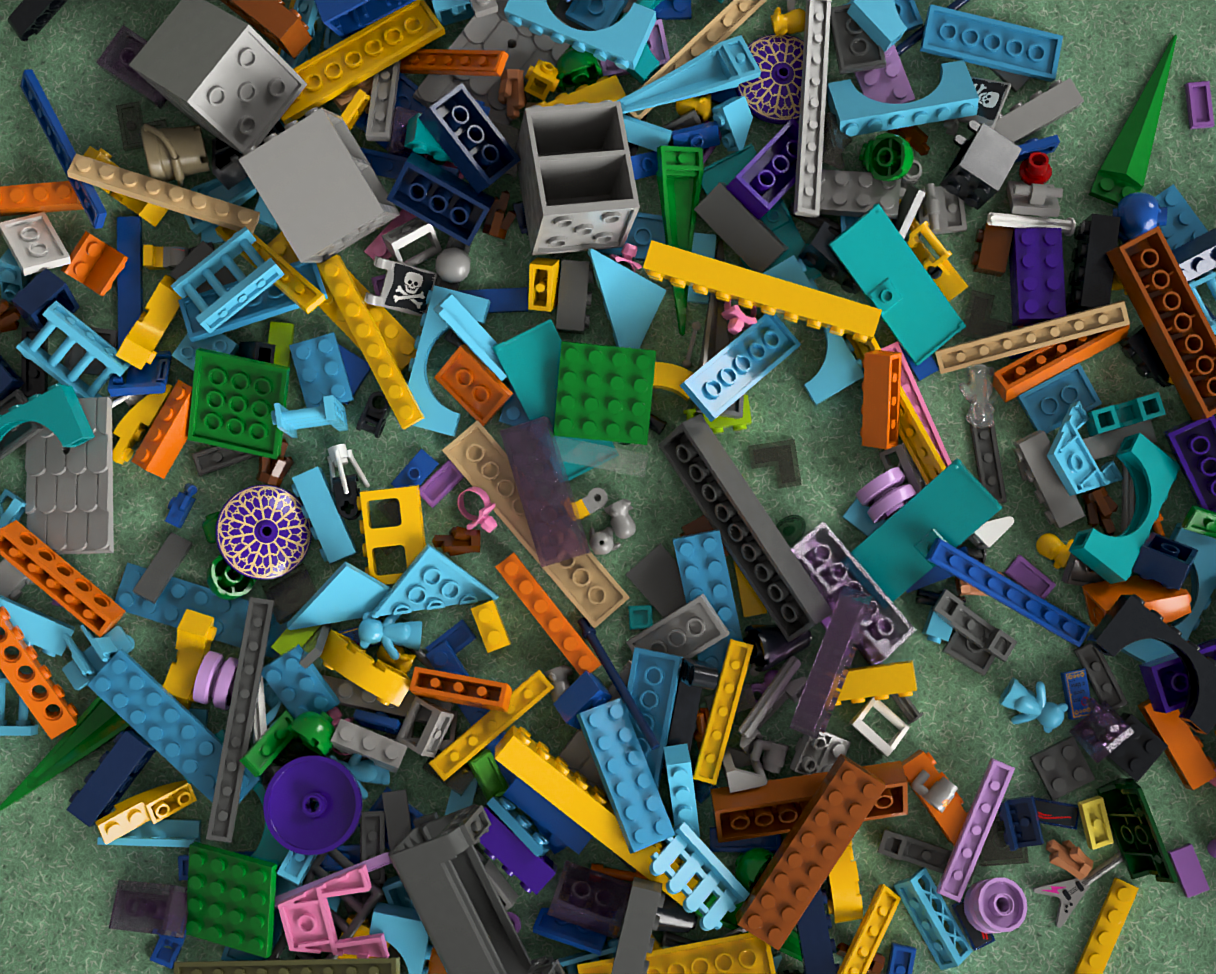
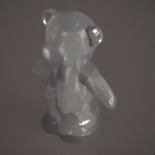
M983 364L967 366L965 368L967 383L961 382L958 387L971 404L966 420L976 428H991L995 425L993 421L995 408L992 404L998 400L999 394L998 392H992L991 376L994 374L995 368L986 367Z

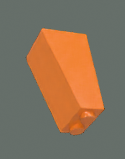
M1138 575L1130 576L1124 582L1110 584L1107 581L1082 586L1089 618L1095 628L1121 595L1135 594L1144 600L1146 608L1162 615L1164 618L1162 621L1166 624L1192 613L1190 606L1192 598L1186 589H1168L1158 581L1153 579L1146 580Z

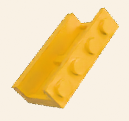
M419 484L389 489L363 490L360 492V496H357V507L359 511L362 510L363 520H360V532L365 534L366 543L362 544L363 556L368 558V566L365 567V573L385 585L395 584L403 573L377 575L374 548L402 545L405 548L408 568L426 546ZM397 498L400 504L401 525L372 528L369 501Z

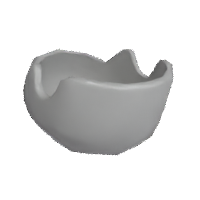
M458 247L446 248L436 259V272L443 281L449 283L461 282L470 272L471 259L463 249Z

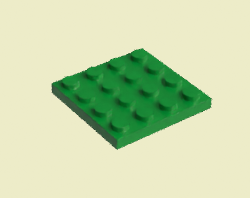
M562 341L553 436L647 445L657 350Z
M198 348L195 356L188 440L277 460L281 454L283 431L278 429L277 425H273L271 411L275 410L274 403H280L286 408L290 367Z
M199 842L190 844L186 935L264 958L271 956L277 864Z

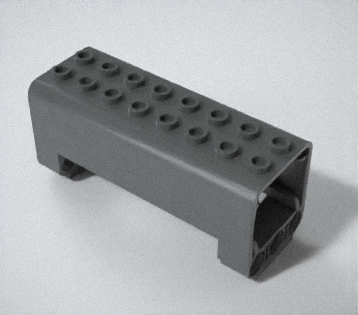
M474 804L415 827L388 854L447 974H565L558 959L554 960L553 957L543 956L530 960L474 847V844L481 841L480 837L489 831L488 828L491 825L482 805Z

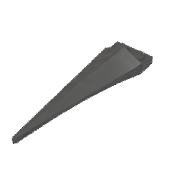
M721 239L717 243L715 259L725 262L724 245ZM713 293L709 295L698 369L734 340L733 334L728 331L729 320H726L721 315L724 312L725 301L716 299ZM744 394L719 416L734 419L742 418ZM696 405V412L703 413Z

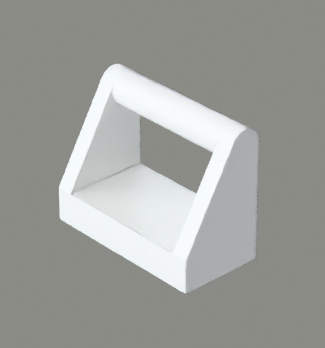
M1007 516L987 521L970 535L968 539L978 549L990 548L1013 525L1014 518Z
M871 697L849 722L887 757L893 752L910 728L881 700H875L874 697ZM872 706L899 730L888 744L862 721Z

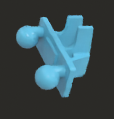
M82 624L80 627L91 643V646L83 652L77 647L71 636L66 634L62 636L72 652L71 657L73 659L62 668V671L75 690L79 691L88 685L119 649H123L126 653L134 649V639L126 635L121 626L117 625L103 637L96 638L92 631Z

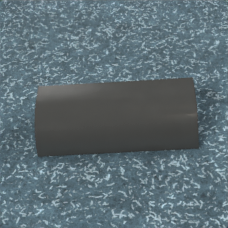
M720 182L694 210L753 271L764 273L789 248L761 219L758 220L726 188L727 184L725 182Z

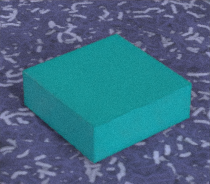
M652 605L628 606L629 630L647 629L653 625Z

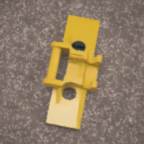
M914 217L909 228L911 231L909 241H906V243L949 302L969 286L947 260L952 253L944 248L928 227L930 224L925 221L920 225ZM920 233L939 255V259L936 260L919 239Z

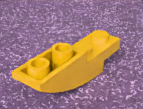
M167 384L166 391L162 394H148L129 410L113 431V434L120 437L113 449L114 462L123 465L124 461L128 462L134 453L133 446L136 441L139 442L146 433L145 426H152L174 386Z
M186 780L147 790L114 805L115 811L95 821L102 841L108 844L148 821L155 824L197 801L191 784Z

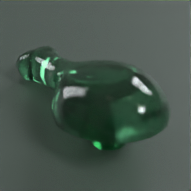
M789 515L781 519L776 527L787 544L792 545L803 536L806 530V522L799 515Z

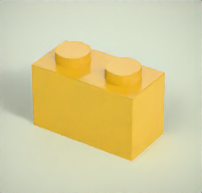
M537 257L530 263L529 310L551 312L558 305L559 259Z
M495 600L471 608L487 653L511 644Z

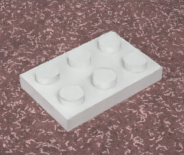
M45 212L0 222V232L24 276L41 272L45 268L52 269L71 264L70 256Z

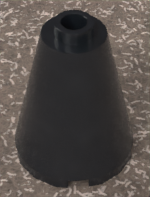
M753 624L745 628L744 632L748 631L746 638H743L744 643L754 645L749 663H755L757 666L754 669L755 671L763 672L808 648L812 641V634L808 630L788 643L777 625Z
M668 894L665 895L663 908L658 907L656 915L660 916L657 931L689 933L691 929H695L698 921V916L695 915V912H686L683 906Z

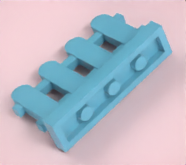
M683 822L673 828L674 836L665 839L667 845L659 854L654 852L650 856L653 861L649 866V870L654 876L665 873L669 877L666 889L670 894H677L681 891L686 896L683 901V908L686 912L692 913L697 909L703 915L699 921L702 930L709 931L714 928L718 930L723 925L720 920L726 912H733L736 909L735 905L745 901L750 893L691 828ZM679 856L684 863L675 872L670 865ZM696 875L700 881L691 890L686 884ZM712 892L717 899L708 909L703 902Z

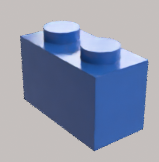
M585 671L553 705L567 724L580 730L581 726L576 715L607 703L612 698V695L599 677Z

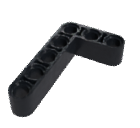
M23 0L8 17V22L21 41H28V37L34 33L37 35L68 0Z
M682 658L667 746L687 744L689 755L702 689L714 690L718 681L717 668L705 661ZM664 757L662 773L667 774Z

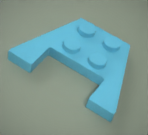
M1080 401L1070 405L1047 454L1051 465L1069 496L1123 479L1114 461L1107 462L1100 469L1098 468L1078 433V429L1090 419Z

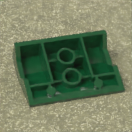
M1119 778L1097 788L1098 796L1104 799L1109 824L1131 879L1156 875L1157 882H1178L1142 788L1132 778Z

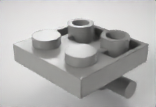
M1008 181L1006 191L1011 214L1035 215L1042 218L1059 216L1060 206L1058 198L1062 197L1063 188H1055L1054 184L1032 183L1028 185L1024 182Z
M934 183L926 184L925 188H919L926 192L917 211V220L920 225L927 221L930 224L928 227L934 235L965 232L967 230L965 207L962 199L954 194H950L942 186L935 187Z
M808 723L803 737L799 738L794 749L796 752L791 761L790 769L803 775L828 772L840 754L846 755L851 742Z

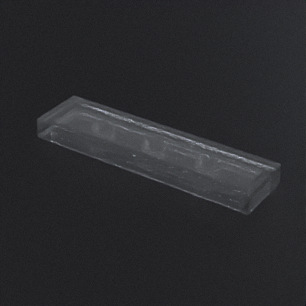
M557 436L552 459L644 477L649 454Z

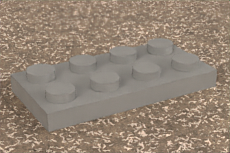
M822 169L819 214L862 217L874 204L879 203L889 219L897 220L901 179L888 182L875 179L871 172Z
M703 593L632 637L626 643L633 653L634 648L639 647L690 659L730 633Z

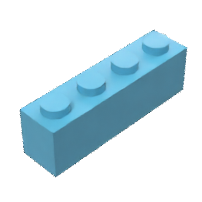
M317 466L293 477L294 484L291 485L293 492L303 502L301 510L306 519L310 518L313 527H310L314 539H319L322 548L319 551L325 562L328 561L329 564H335L358 554L344 518L337 511L336 500L322 468Z
M0 595V607L4 606L11 616L9 620L14 627L18 626L25 637L23 640L27 646L36 645L43 648V653L55 657L56 654L62 656L67 646L62 636L66 634L72 637L75 627ZM0 627V635H3L5 630Z
M680 744L663 747L674 827L685 822L700 837L688 745Z

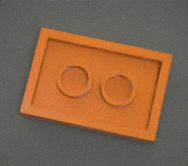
M465 344L459 346L434 377L482 426H485L514 394Z

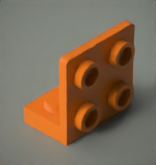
M85 231L70 254L71 264L63 265L61 271L103 297L111 289L113 281L119 272L124 269L128 257Z

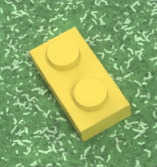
M1095 796L1077 802L1088 848L1094 850L1114 843L1103 797Z

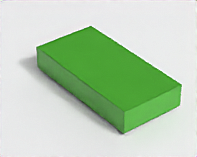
M489 749L483 750L468 761L487 802L492 797L502 796L509 788Z

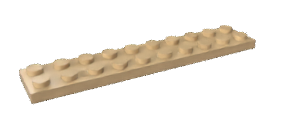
M478 420L442 450L473 487H479L487 493L490 502L495 503L493 511L594 629L630 598Z

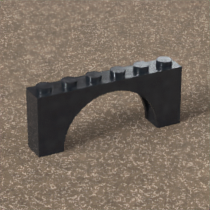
M1135 594L1121 595L1087 638V641L1102 654L1115 657L1127 645L1142 639H1155L1170 647L1181 659L1188 677L1187 701L1179 718L1197 733L1208 735L1216 725V661L1209 656L1205 657L1199 652L1201 649L1195 643L1181 637L1182 633L1177 628L1164 623L1162 615L1146 608L1144 600Z

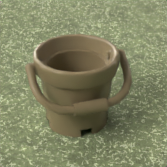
M144 124L141 127L142 142L151 178L167 183L177 180L178 186L183 188V179L185 177L210 171L200 125L157 129L154 126Z

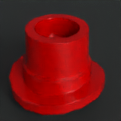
M1034 152L1028 159L1024 160L1019 168L1021 180L1028 185L1032 183L1044 184L1049 181L1052 176V168L1048 164V156L1042 152Z

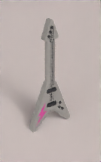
M1118 849L1117 854L1090 871L1087 877L1081 880L1075 877L1033 887L1032 890L1035 893L1059 898V908L1055 922L1056 927L1061 928L1092 882L1124 861L1120 849Z

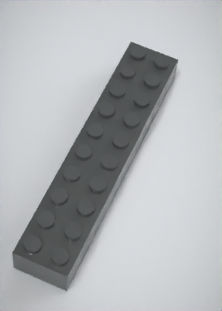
M699 414L682 422L658 446L712 528L720 530L722 543L789 643L833 614V611L703 416Z

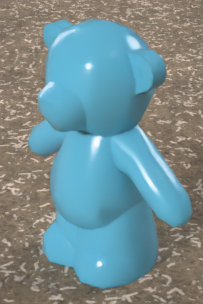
M364 613L362 622L358 627V637L361 641L360 648L366 649L370 644L381 642L393 660H398L399 653L394 645H402L414 651H419L422 621L395 623L402 614L388 615L382 623L372 618L369 613Z
M1012 678L999 699V704L1022 713L1011 718L1013 724H1021L1037 718L1040 724L1043 725L1046 733L1052 732V729L1058 727L1063 722L1064 713L1068 709L1066 703L1058 705L1054 702H1046L1045 685L1042 681L1036 683L1035 694L1033 691L1026 689L1017 679Z
M353 753L348 763L337 760L334 755L328 756L343 764L354 775L360 787L362 799H367L368 792L361 782L389 785L390 783L389 770L374 765V762L370 759L361 761L362 755Z

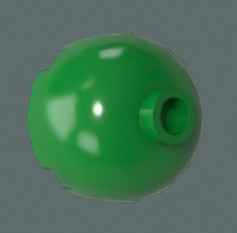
M572 47L565 50L555 65V68L559 71L556 76L560 80L558 86L566 91L565 87L575 86L573 89L575 91L581 85H592L596 83L598 75L602 76L601 65L592 53L587 51L582 53Z
M884 133L876 136L873 144H869L866 149L865 164L867 170L877 180L890 182L901 179L909 172L913 164V150L909 142L896 134Z
M221 555L211 562L206 573V580L210 590L217 597L224 600H235L245 596L256 582V579L245 577L234 571Z
M306 711L298 715L287 727L288 731L295 738L299 737L303 741V745L319 756L326 757L334 746L331 742L336 730L331 724L333 719L323 711L320 714L314 711Z
M755 847L740 854L736 859L735 877L749 893L775 855L772 851Z

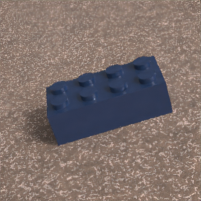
M462 83L418 117L477 194L490 186L521 160Z
M412 152L405 161L386 200L470 246L495 198L483 191L477 194L469 183Z
M129 729L125 732L121 731L113 741L115 746L110 752L106 751L98 761L100 763L96 771L92 770L86 776L84 787L81 791L77 790L69 799L71 804L66 810L88 827L96 825L95 821L112 811L114 805L118 803L157 751L134 729Z

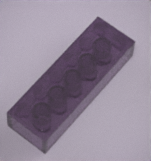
M543 416L500 430L541 567L551 566L591 553L550 418Z
M824 521L811 529L791 547V550L833 611V614H831L833 619L873 665L887 659L916 631Z
M846 585L844 586L789 728L816 739L819 732L825 733L832 715L828 710L833 711L840 694L836 688L842 689L849 671L845 669V666H851L857 650L853 645H859L866 627L861 625L862 621L868 622L874 604L870 603L872 595Z

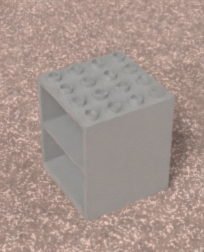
M181 0L129 64L131 68L188 119L242 154L252 146L257 148L307 86V83L249 24L206 0Z
M604 100L600 103L579 102L573 105L559 103L553 106L542 107L540 105H533L525 108L515 153L521 159L517 163V170L532 256L588 251L590 248L599 250L623 247L640 205L621 102Z
M315 107L305 113L306 118L299 122L294 120L284 127L285 131L279 135L276 133L269 135L263 140L265 142L258 148L256 146L248 148L243 152L244 156L238 159L301 263H323L400 215L396 206L386 200L388 197L387 191L342 116L324 108L318 109V107Z

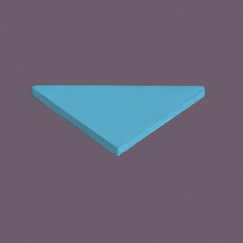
M588 249V256H590L593 272L603 297V305L607 318L611 323L616 346L640 348L666 290L596 250Z
M427 543L371 612V617L379 618V616L400 615L424 609H439L456 604L477 603L482 600H497L499 596Z
M345 561L287 623V628L295 630L362 618L364 613L371 615V612L391 587Z

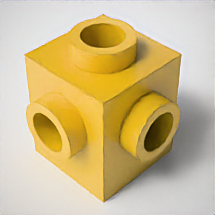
M538 59L536 66L530 65L524 77L528 79L524 91L545 101L549 91L554 93L560 81L556 78L559 72L558 69L550 62Z

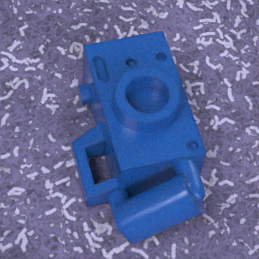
M191 483L185 484L184 493L179 492L177 497L174 496L168 504L170 511L165 522L182 528L196 500L192 496L197 493V487Z

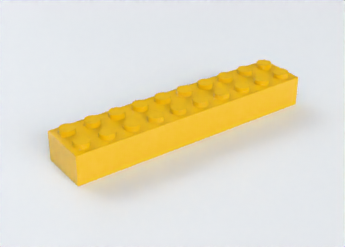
M651 240L643 265V269L650 279L662 282L664 278L670 280L671 285L683 289L687 285L692 287L694 292L702 295H707L710 292L715 294L716 299L725 302L733 299L738 301L739 306L752 309L753 306L760 307L762 313L774 316L775 312L783 314V319L795 323H797L798 319L806 321V326L818 330H820L821 326L829 328V333L841 337H843L844 333L852 335V340L864 344L867 340L871 341L873 339L882 312L881 309L653 240Z
M513 725L495 746V759L647 879L663 883L662 890L683 906L686 896L681 891L677 894H670L666 889L669 877L665 873L654 876L649 870V866L653 861L650 856L654 852L659 854L666 845L660 841L630 854L611 803L605 797L606 793L596 785L594 787L590 786L586 782L587 778L579 771L575 773L568 768L569 764L563 758L552 756L549 753L550 749L540 741L538 743L530 738L531 734L521 726L517 728ZM678 856L670 867L676 872L684 861ZM694 875L686 885L693 890L700 879Z

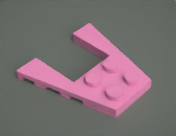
M366 864L282 900L277 905L289 951L317 954L331 952L337 956H343V954L357 955V958H369V956L388 958L390 956L384 933L338 940L327 900L328 897L369 891L372 886Z

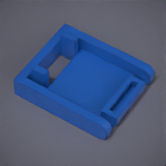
M155 351L157 355L151 365L146 363L142 370L130 365L127 369L126 383L122 376L119 377L117 374H113L109 379L107 388L110 396L165 393L172 360L171 352Z

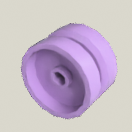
M899 467L892 468L876 477L855 494L862 506L873 504L867 512L873 523L880 522L893 515L917 494L911 484L900 486L905 480V475Z
M209 651L205 655L196 676L193 700L206 705L211 702L213 697L214 707L229 710L239 659L229 657L225 661L223 654Z
M1007 878L980 880L972 884L966 892L964 913L969 923L978 931L986 934L1011 932L1018 928L1025 920L1027 900L1022 889L1012 880Z

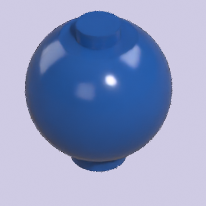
M1135 192L1120 200L1118 208H1113L1112 216L1121 217L1119 232L1125 237L1132 239L1157 226H1166L1167 207H1160L1158 200L1148 193Z

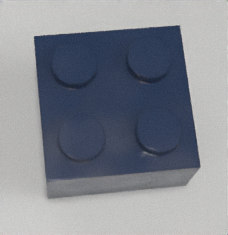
M47 268L40 274H37L11 300L25 322L38 333L48 322L47 318L42 314L55 301L72 314L80 308L67 284Z
M1152 532L1140 550L1133 572L1138 573V576L1143 579L1158 581L1168 589L1180 590L1189 575L1198 550Z

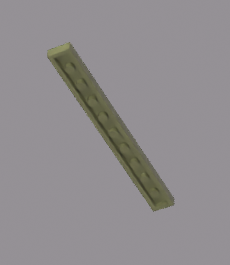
M400 957L174 962V974H400Z

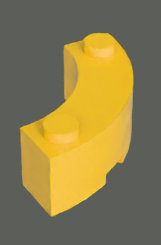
M90 146L83 155L119 167L110 160L113 156L102 148L97 151ZM101 188L102 190H104V191L107 192L108 194L110 193V190H106V189ZM113 191L110 196L154 227L158 225L169 210Z
M168 275L163 277L147 303L145 310L148 313L143 311L116 354L117 357L142 370L146 363L151 365L157 355V352L154 350L180 308L178 300L182 298L171 287L176 280Z
M655 362L653 389L673 392L688 401L690 397L680 385L694 373L674 364Z
M186 609L177 627L175 649H178L176 654L177 662L171 663L163 687L187 710L191 707L192 702L196 703L193 700L196 676L205 655L210 651L211 643L217 632V628L214 627V617Z
M331 629L323 652L319 656L323 660L322 664L328 669L336 670L348 680L377 696L376 699L386 706H389L391 703L399 707L411 684V679L406 673L379 659L375 663V660L366 654V650L360 648L350 637Z
M852 840L827 877L829 899L827 900L826 907L828 914H833L835 923L863 919L856 861H852L854 860Z

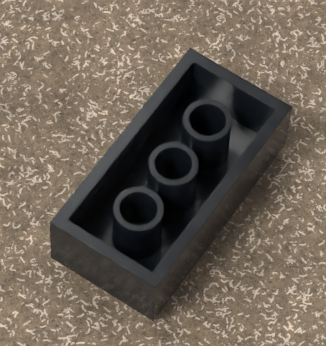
M1092 213L1076 226L1074 239L1078 240L1077 248L1073 249L1071 261L1075 262L1074 271L1070 272L1068 281L1069 285H1072L1071 294L1069 293L1066 298V307H1069L1068 314L1110 304L1114 267L1106 252L1117 247L1121 217Z

